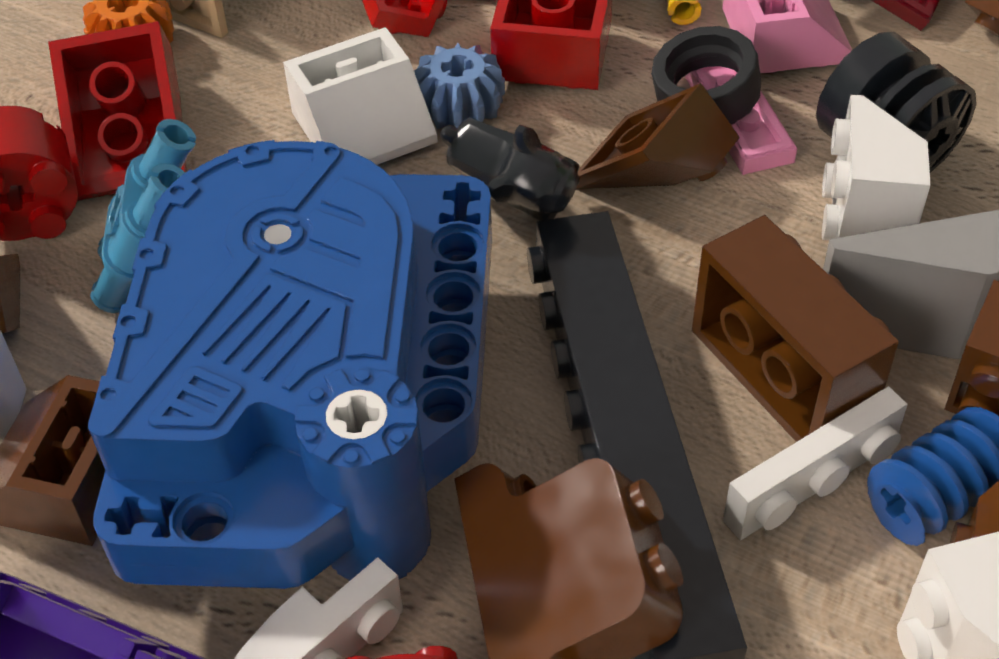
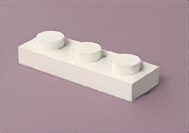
M888 386L733 480L729 484L723 522L740 541L762 527L765 530H772L785 522L794 512L796 506L816 493L820 497L832 493L845 481L849 472L867 461L871 464L881 462L900 443L901 435L899 430L908 404Z

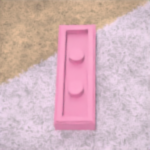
M721 66L704 67L692 71L684 77L690 87L702 83L704 88L709 90L725 84L735 77L737 72ZM760 91V98L751 112L735 124H732L740 138L730 149L729 153L742 175L795 163L796 145Z

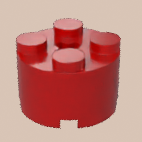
M0 106V240L19 241L32 237L42 239L55 238L65 231L67 226L66 220L72 214L78 198V189L65 133L58 125L55 128L50 123L44 121L43 114L34 109L22 106Z

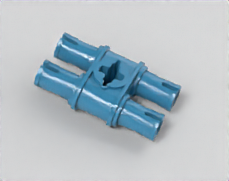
M165 119L159 122L156 128L157 131L146 153L131 160L126 170L124 185L122 184L118 187L116 195L113 196L109 204L104 237L100 239L98 244L100 246L97 249L104 268L98 280L93 284L91 290L94 291L90 294L93 303L105 312L118 313L122 304H126L134 276L132 267L140 238L145 237L149 221L155 211L154 205L169 186L186 173L181 168L187 156L195 147L196 135L188 125L179 120Z

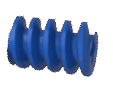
M967 407L955 414L951 420H946L933 428L931 433H926L914 440L911 446H905L892 454L891 459H885L871 468L867 478L868 495L871 505L881 524L894 537L905 544L914 546L925 543V532L935 535L946 529L948 520L956 521L967 515L969 506L975 507L978 498L999 481V416L981 407Z

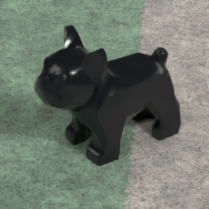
M469 117L458 128L444 127L440 133L442 141L448 146L446 159L450 167L454 168L460 175L475 177L483 181L488 186L491 199L494 201L505 202L539 221L554 219L558 212L564 211L575 193L580 179L578 175L580 165L549 146L542 144L535 130L528 126L519 125L515 133H511Z

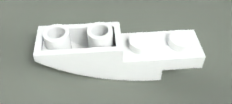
M377 557L323 604L302 586L264 622L234 659H345L354 656L367 643L376 644L383 640L397 624L400 614L403 612L398 575Z

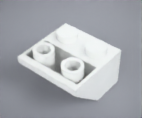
M386 27L283 62L292 114L310 142L323 141L333 143L339 148L359 154L376 165L438 142L437 132L410 59Z
M850 95L846 118H836L833 125L831 155H838L835 163L826 162L823 174L822 197L832 198V204H826L822 240L920 224L931 186L928 142L863 95Z

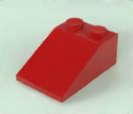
M159 21L48 41L61 129L67 139L78 189L77 201L116 194L118 187L122 184L124 185L126 170L131 160L146 153L157 131L156 128L159 122L165 119L183 122L181 97L173 51ZM186 160L181 168L184 172H187Z

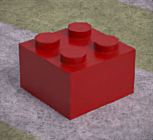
M498 0L490 27L491 54L496 55L497 64L502 69V77L505 78V81L519 84L530 83L561 86L571 89L598 90L611 27L612 0Z

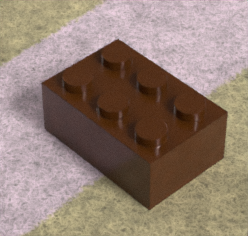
M763 215L702 246L692 332L796 442L885 389L899 341L891 334V331L881 319L872 316L845 290L842 283L835 276L827 274L810 258L793 236L785 234L766 215Z

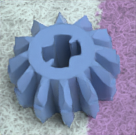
M458 42L455 48L445 49L441 46H436L434 55L420 56L419 66L414 70L436 129H442L448 125L458 128L469 117L483 122L484 119L497 118L500 104L503 103L502 96L505 95V78L502 77V69L497 64L496 55L483 54L480 45H475L469 49L462 48Z

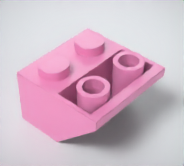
M723 0L722 9L730 29L739 31L752 41L758 54L760 73L840 64L844 57L852 51L829 0Z

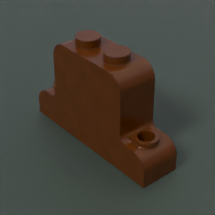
M599 458L585 460L538 486L526 474L513 478L496 465L490 463L478 465L454 478L489 659H632L666 643L676 634L683 618V606L677 589L683 585V574L676 557L668 546L664 544L658 521L664 518L663 508L656 492L645 479L633 482L607 461Z

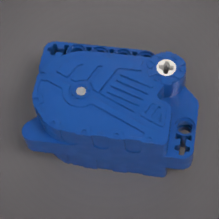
M269 140L230 149L228 153L202 164L193 171L190 169L174 181L155 203V211L149 221L145 237L140 238L132 267L134 276L126 304L121 306L114 330V347L106 376H101L88 422V429L105 468L94 511V529L115 575L125 582L134 584L287 589L299 587L310 581L330 565L337 571V574L350 581L377 557L398 575V579L406 577L407 573L411 572L424 558L431 542L427 492L468 462L475 454L478 445L492 251L491 195L489 188L483 181L465 175H389L378 165L359 154L339 148L333 143L316 141L314 143L302 141L275 142V140Z

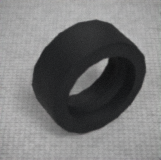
M721 26L697 27L679 33L662 46L653 60L651 75L657 102L686 90L678 87L677 83L692 71L715 66L733 69L737 72L735 77L721 86L707 90V92L731 125L735 124L751 112L760 98L761 75L759 60L752 41L737 30Z

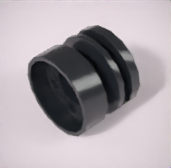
M881 32L861 42L844 57L830 75L818 100L816 119L819 128L832 138L835 119L846 118L850 95H863L928 142L929 170L931 173L949 156L969 127L977 105L976 92L940 64H931L930 57L896 32Z

